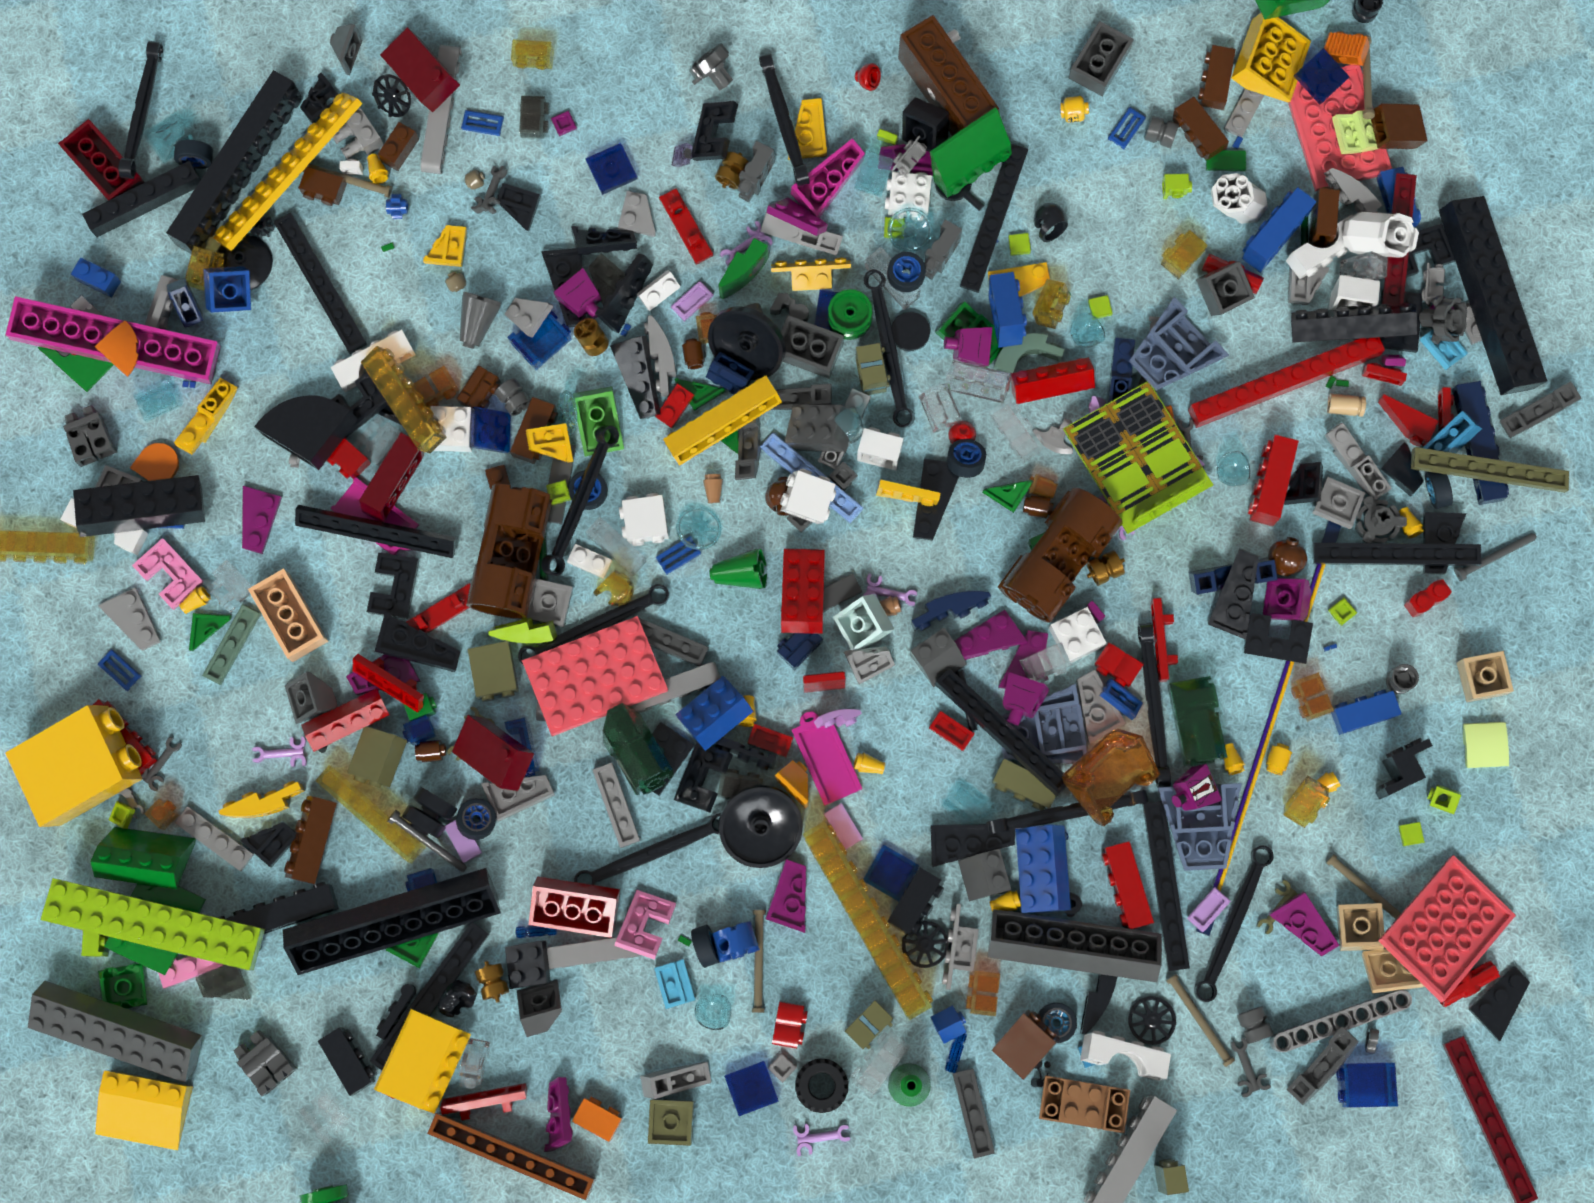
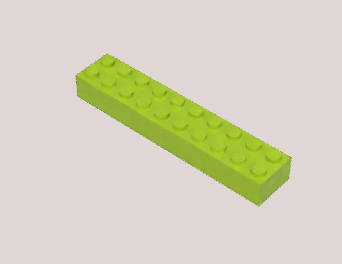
M52 878L40 919L249 971L255 968L265 931L263 928Z

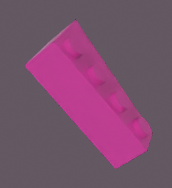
M852 138L808 173L810 184L797 186L795 183L791 187L790 194L800 206L820 218L862 163L865 152Z

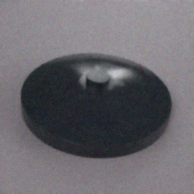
M742 306L727 308L715 317L708 330V343L714 357L721 352L755 371L751 380H757L764 376L770 377L779 369L784 361L786 348L780 330L770 318L755 309Z
M755 785L740 790L727 801L719 818V834L725 850L734 860L748 867L767 868L783 862L795 851L802 836L803 823L798 806L787 793L772 786Z

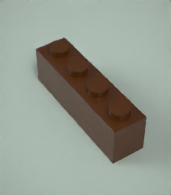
M307 796L301 805L302 816L295 828L297 832L296 838L290 846V860L286 862L284 868L285 878L315 884L335 812L336 802L313 796Z

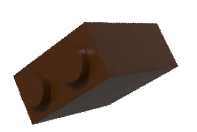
M1381 103L1373 109L1375 117L1371 119L1378 149H1416L1428 141L1419 104Z
M1332 187L1319 188L1314 200L1317 202L1311 211L1310 245L1317 248H1328L1337 235L1340 190H1334Z
M1029 1009L1022 1014L992 1049L1023 1080L1060 1040L1057 1036V1031L1051 1026H1046L1041 1021L1042 1018L1036 1012H1031Z

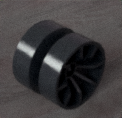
M420 786L413 798L422 805L423 811L408 805L401 817L411 822V827L428 836L430 834L439 839L446 829L445 825L438 821L439 816L446 820H451L457 808Z

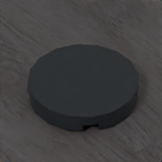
M903 313L897 316L892 323L895 344L901 350L911 352L921 349L929 340L930 325L926 318L919 313Z

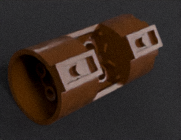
M495 484L492 486L478 561L474 566L466 602L467 607L489 615L511 619H527L541 547L553 500L550 499V494L534 488H511L509 484Z
M1072 488L1071 491H1067L1045 521L1048 529L1030 553L1020 555L998 585V589L1014 603H1018L1028 613L1046 623L1055 618L1074 592L1076 587L1072 582L1080 570L1087 564L1090 557L1098 558L1123 524L1119 515L1098 497L1080 488Z

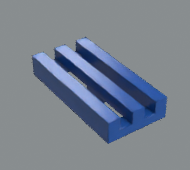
M1129 107L1108 137V140L1125 149L1146 117ZM1130 114H1133L1134 116L1129 121L1127 126L1124 128L1120 136L1116 138V133L1124 124ZM1139 118L1140 120L1124 142L1121 141L1134 121Z
M465 110L461 129L500 136L504 116ZM468 116L498 121V124L468 119ZM467 123H469V124H475V125H481V126H487V127H492V128H497V129L495 130V129H489V128L471 126V125H467Z
M690 536L658 555L656 559L666 575L701 555V552ZM690 543V546H688L687 548L683 549L682 551L665 560L664 562L662 561V559H664L668 555L672 554L673 552ZM694 549V553L667 569L666 566Z
M112 649L97 664L126 691H129L136 681L142 677ZM110 657L116 658L134 677L131 678ZM107 661L129 682L125 684L107 666L104 665L105 662Z
M1112 678L1109 679L1099 696L1130 720L1136 718L1143 702Z

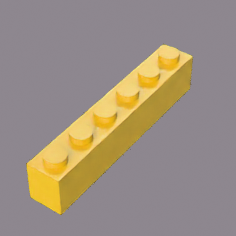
M764 376L745 389L739 390L727 400H723L711 410L705 411L695 420L689 421L682 428L671 432L663 440L680 466L782 403V400L768 377Z

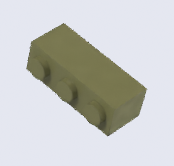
M1003 759L992 781L995 784V789L1003 793L1009 791L1014 794L1013 798L1021 802L1027 800L1033 803L1032 807L1039 811L1049 809L1056 797L1028 770L1006 759Z
M1172 1159L1159 1160V1165H1154L1159 1192L1166 1195L1189 1192L1185 1165L1179 1164L1178 1161Z

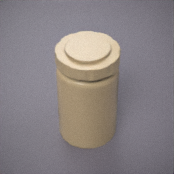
M1329 394L1327 413L1363 417L1366 410L1365 397Z

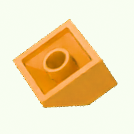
M792 760L775 775V778L803 807L807 808L809 806L808 774L806 773L808 769L800 761L796 763Z

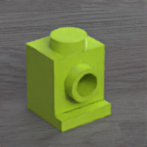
M1164 174L1162 180L1163 199H1167L1168 196L1178 199L1184 197L1187 193H1192V181H1189L1188 174Z
M1437 784L1436 788L1431 787L1427 797V799L1431 800L1429 806L1455 814L1461 798V792ZM1446 794L1448 798L1446 801H1441L1439 796Z
M83 930L81 956L108 957V952H104V948H106L104 945L108 940V936Z

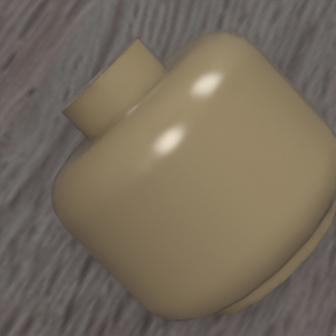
M474 169L465 175L464 181L468 188L474 190L484 185L483 180L486 178L483 172L479 173L478 170Z
M452 272L448 274L449 278L445 280L451 292H457L466 286V280L462 273L456 274Z

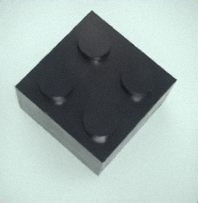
M916 97L902 111L903 141L907 143L910 140L915 141L920 136L918 142L925 144L927 147L926 151L930 152L948 140V111Z

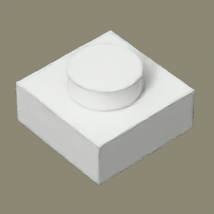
M356 159L340 161L342 174L363 175V166L360 161Z

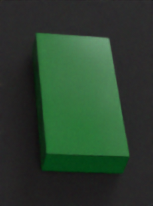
M1223 150L1211 159H1206V171H1246V151Z

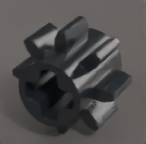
M263 215L252 227L253 229L250 230L253 236L257 234L260 240L262 236L270 237V230H274V227L271 225L272 219L270 217L265 218Z

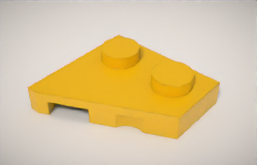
M446 225L441 232V236L432 245L433 248L429 254L423 258L424 264L462 267L467 228Z
M566 423L526 430L529 450L567 463L573 462Z

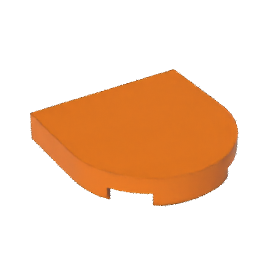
M154 443L143 449L130 469L148 481L169 479L176 475L179 469V459L175 450L169 445Z

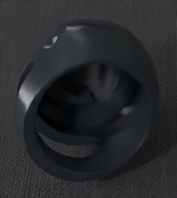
M1045 203L1034 214V225L1036 228H1041L1039 238L1043 242L1053 241L1068 227L1066 213L1058 204ZM1054 226L1053 231H1051L1050 234L1046 235L1048 230Z

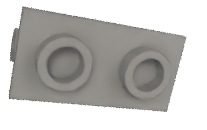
M920 136L915 141L910 140L904 147V150H906L904 154L901 152L893 161L896 165L891 170L892 172L898 168L900 174H909L916 165L915 161L918 162L926 153V145L918 142Z
M1427 263V270L1423 272V280L1426 282V287L1422 289V300L1426 302L1428 307H1430L1431 302H1433L1437 295H1441L1443 298L1444 286H1436L1437 283H1444L1445 269L1441 264H1437L1435 268H1432L1430 263Z

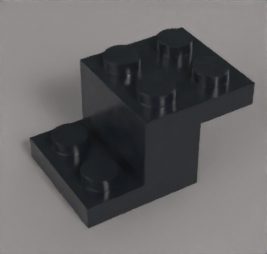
M1421 738L1404 745L1405 750L1403 747H1400L1386 754L1387 759L1382 762L1392 780L1380 785L1381 790L1375 792L1379 800L1426 778L1415 754L1433 746L1429 738L1424 741Z

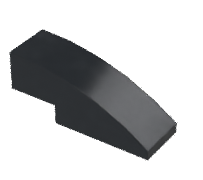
M1099 974L1096 992H1087L1080 1034L1086 1035L1103 1015L1113 995L1117 981L1116 976Z

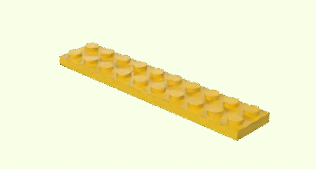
M344 92L338 94L334 98L333 104L322 111L318 121L311 124L307 129V133L294 143V148L282 156L278 166L273 167L269 171L268 177L257 184L253 194L246 197L242 202V206L229 216V221L217 229L216 235L213 238L219 244L232 251L363 103L358 98Z

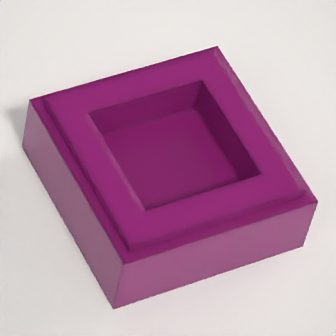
M569 110L551 118L559 136L577 129Z
M1383 354L1381 356V362L1386 366L1406 365V359L1402 355Z
M1093 600L1086 605L1096 624L1104 620L1105 615Z

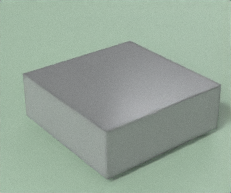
M783 1053L768 1067L782 1083L797 1068Z

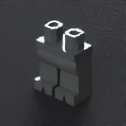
M758 141L752 147L754 156L752 161L746 164L745 172L741 171L739 174V198L750 202L754 194L759 195L760 187L775 163L774 149Z
M946 219L941 225L939 240H936L932 244L931 249L928 248L925 253V276L933 280L937 272H943L945 264L961 241L962 229Z
M92 405L83 409L85 417L81 419L78 418L76 413L65 415L66 425L63 427L74 460L80 467L98 461L97 457L103 459L117 453L103 417Z
M258 1030L250 1036L251 1041L256 1047L250 1051L242 1043L234 1050V1053L239 1059L236 1063L249 1077L262 1097L266 1096L280 1082L295 1072L297 1067L271 1037H267Z

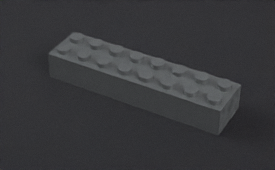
M993 909L987 958L1157 982L1162 966V934Z
M44 981L32 994L28 1021L29 1029L186 1083L196 1069L202 1035L48 981Z

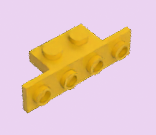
M843 257L835 258V261L815 259V262L795 260V263L776 261L775 264H771V272L791 271L792 291L832 289L831 269L851 268L850 260H846Z

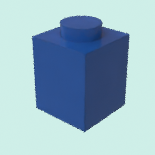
M953 1005L930 1017L943 1044L966 1033L963 1026L966 1020L961 1011L956 1012Z

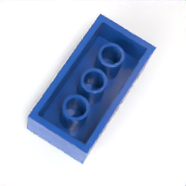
M1298 187L1294 192L1289 191L1281 205H1277L1272 211L1270 218L1261 224L1256 235H1252L1247 241L1246 246L1242 250L1244 252L1242 259L1261 273L1299 228L1305 216H1309L1317 201Z
M1052 824L1015 829L1021 912L1045 913L1071 910L1065 826Z

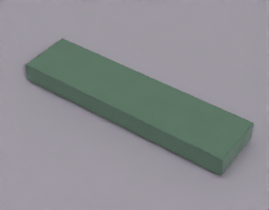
M244 604L241 605L205 669L203 677L222 685L261 613Z

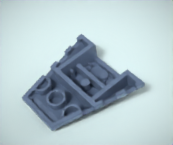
M1175 297L1129 360L1156 391L1229 356L1216 340L1210 344L1185 317L1188 310Z
M1076 684L1045 697L1033 718L1022 716L1019 725L1011 724L1053 763L1090 766L1082 708ZM1010 712L1002 715V717L1008 720ZM1002 747L1004 759L1016 760Z
M1242 783L1215 784L1222 799L1220 802L1187 811L1183 810L1182 806L1176 807L1172 803V796L1176 795L1173 786L1158 788L1184 871L1227 869L1232 831L1234 830V820Z

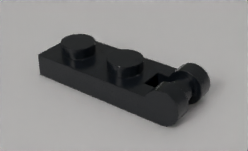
M405 984L402 986L401 997L398 1001L395 1000L388 1010L390 1014L378 1024L376 1036L382 1040L387 1038L417 992L414 985Z

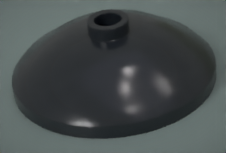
M248 234L244 236L232 251L220 245L213 260V268L239 266L247 268L250 276V290L257 288L268 278L273 265L272 254L266 243L258 237ZM239 256H243L242 260L237 261Z

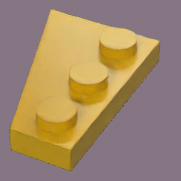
M822 98L807 99L801 102L795 134L802 159L827 156Z
M1047 262L989 271L987 273L989 279V275L1014 272L1015 279H1018L1020 284L1019 297L1050 283Z
M880 480L876 491V496L900 499L907 502H920L925 506L937 505L941 494L885 480Z

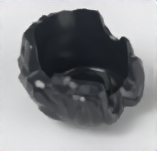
M457 980L450 983L440 997L438 1005L440 1013L452 1018L454 1015H459L461 1008H471L473 1006L477 993L467 982Z

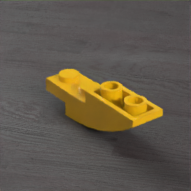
M220 377L198 405V412L174 441L175 445L193 455L202 442L206 443L231 404L238 388Z
M295 781L284 784V788L277 792L276 790L264 794V798L257 792L246 793L237 802L230 801L225 803L218 812L220 815L232 818H256L271 815L289 808L286 800L305 790L300 782L295 783Z

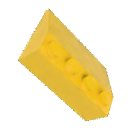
M1260 13L1251 21L1231 79L1247 90L1290 102L1311 41L1279 17L1265 20L1262 13Z
M411 1009L374 1090L435 1114L471 1034L454 1025Z
M104 1070L98 1095L95 1134L178 1150L193 1086L113 1070Z

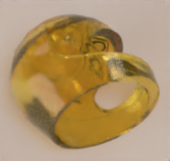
M615 570L593 593L597 596L606 590L610 591L612 598L608 604L622 606L631 600L634 593V585L627 575Z

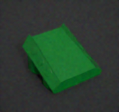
M130 964L98 971L101 1000L126 1009L147 1005L143 965Z

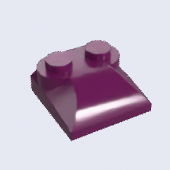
M1277 578L1278 580L1267 582L1263 615L1272 616L1271 619L1304 621L1307 618L1311 598V588L1308 580Z

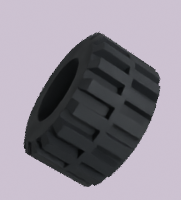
M819 1058L809 1061L800 1069L795 1081V1091L799 1101L805 1108L813 1112L826 1113L837 1109L844 1102L848 1094L849 1083L845 1071L839 1064L829 1059ZM817 1073H827L834 1080V1091L827 1098H817L809 1089L810 1079Z

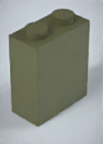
M508 641L467 649L475 694L478 699H482V702L494 700V696L502 695L503 698L514 696V692L519 691L511 645Z
M364 727L347 773L354 776L353 780L364 784L366 780L370 781L369 785L376 788H381V785L390 787L407 740L387 732Z

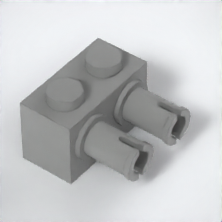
M360 107L332 137L335 143L338 144L350 135L355 136L353 142L340 148L346 159H349L361 150L365 151L367 156H369L384 145Z

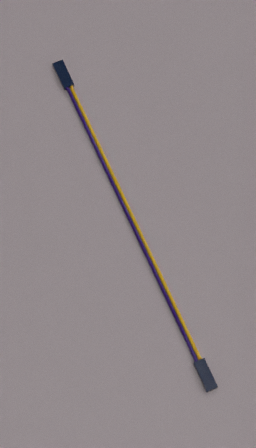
M1328 521L1321 543H1336L1341 525ZM1317 564L1310 585L1311 598L1308 616L1304 622H1308L1326 564ZM1286 661L1237 811L1234 830L1232 831L1227 869H1219L1213 888L1216 887L1220 892L1294 665L1292 661ZM1214 921L1202 934L1210 936Z

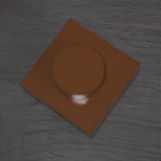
M505 465L485 470L490 490H492V486L495 484L510 485Z

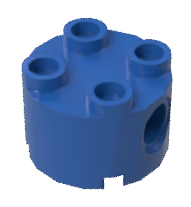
M751 921L737 924L734 927H727L711 934L720 963L744 957V954H747V952L750 954L760 950Z

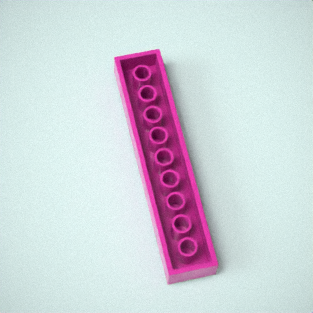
M15 296L5 335L12 341L111 362L95 346L124 320ZM126 321L134 330L138 343H136V353L139 356L135 368L212 384L220 351V345L217 341Z

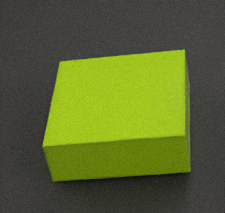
M879 129L877 134L878 140L891 145H897L898 136L896 134Z
M885 217L884 238L904 239L905 218Z
M1028 233L1008 236L1011 256L1031 253Z
M1108 295L1088 299L1093 320L1112 316L1113 313Z
M566 480L546 485L550 499H553L552 506L571 500Z
M1345 597L1328 610L1340 626L1357 614Z
M116 801L108 820L121 828L128 829L135 809L121 801Z
M1420 822L1398 826L1403 847L1425 843Z

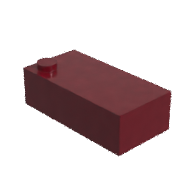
M408 27L380 54L417 99L432 112L460 86L459 82L424 42Z
M89 119L58 143L108 201L145 183L137 172L134 179L120 178L119 162L123 158L122 155Z
M403 433L399 434L359 499L363 513L380 522H385L424 457L422 443Z
M467 715L452 750V753L498 788L513 791L519 790L535 754L488 719Z

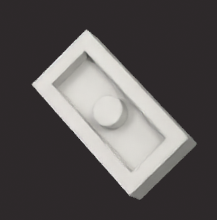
M667 270L638 292L637 295L647 310L650 311L678 290L680 285L672 273Z
M575 544L567 563L604 579L612 560Z

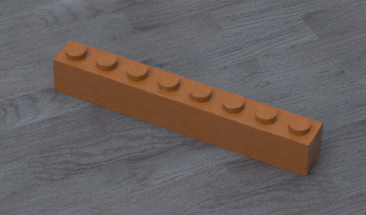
M442 1113L435 1114L427 1133L584 1200L589 1198L596 1178L452 1117L442 1115Z

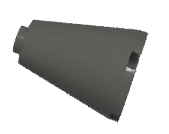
M463 292L460 323V341L463 342L462 346L474 349L475 346H480L501 308L500 302Z

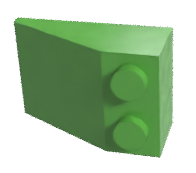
M613 387L573 393L572 399L584 456L593 455L594 449L598 444L595 437L596 431L603 425L614 426L619 432L618 442L613 447L609 446L607 452L623 450L624 445ZM608 429L604 434L606 442L610 439V431Z

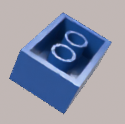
M1014 272L989 275L988 298L998 348L1021 345L1023 336H1026L1025 326H1027L1026 314H1022L1023 299L1022 296L1019 297L1020 284L1019 280L1015 279Z
M722 676L675 715L685 729L706 751L754 711L744 697Z

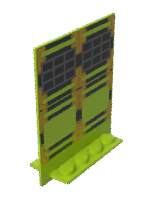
M1148 381L1063 428L1108 504L1123 522L1122 527L1127 534L1171 511L1184 502L1187 503L1189 499L1213 486L1210 478Z

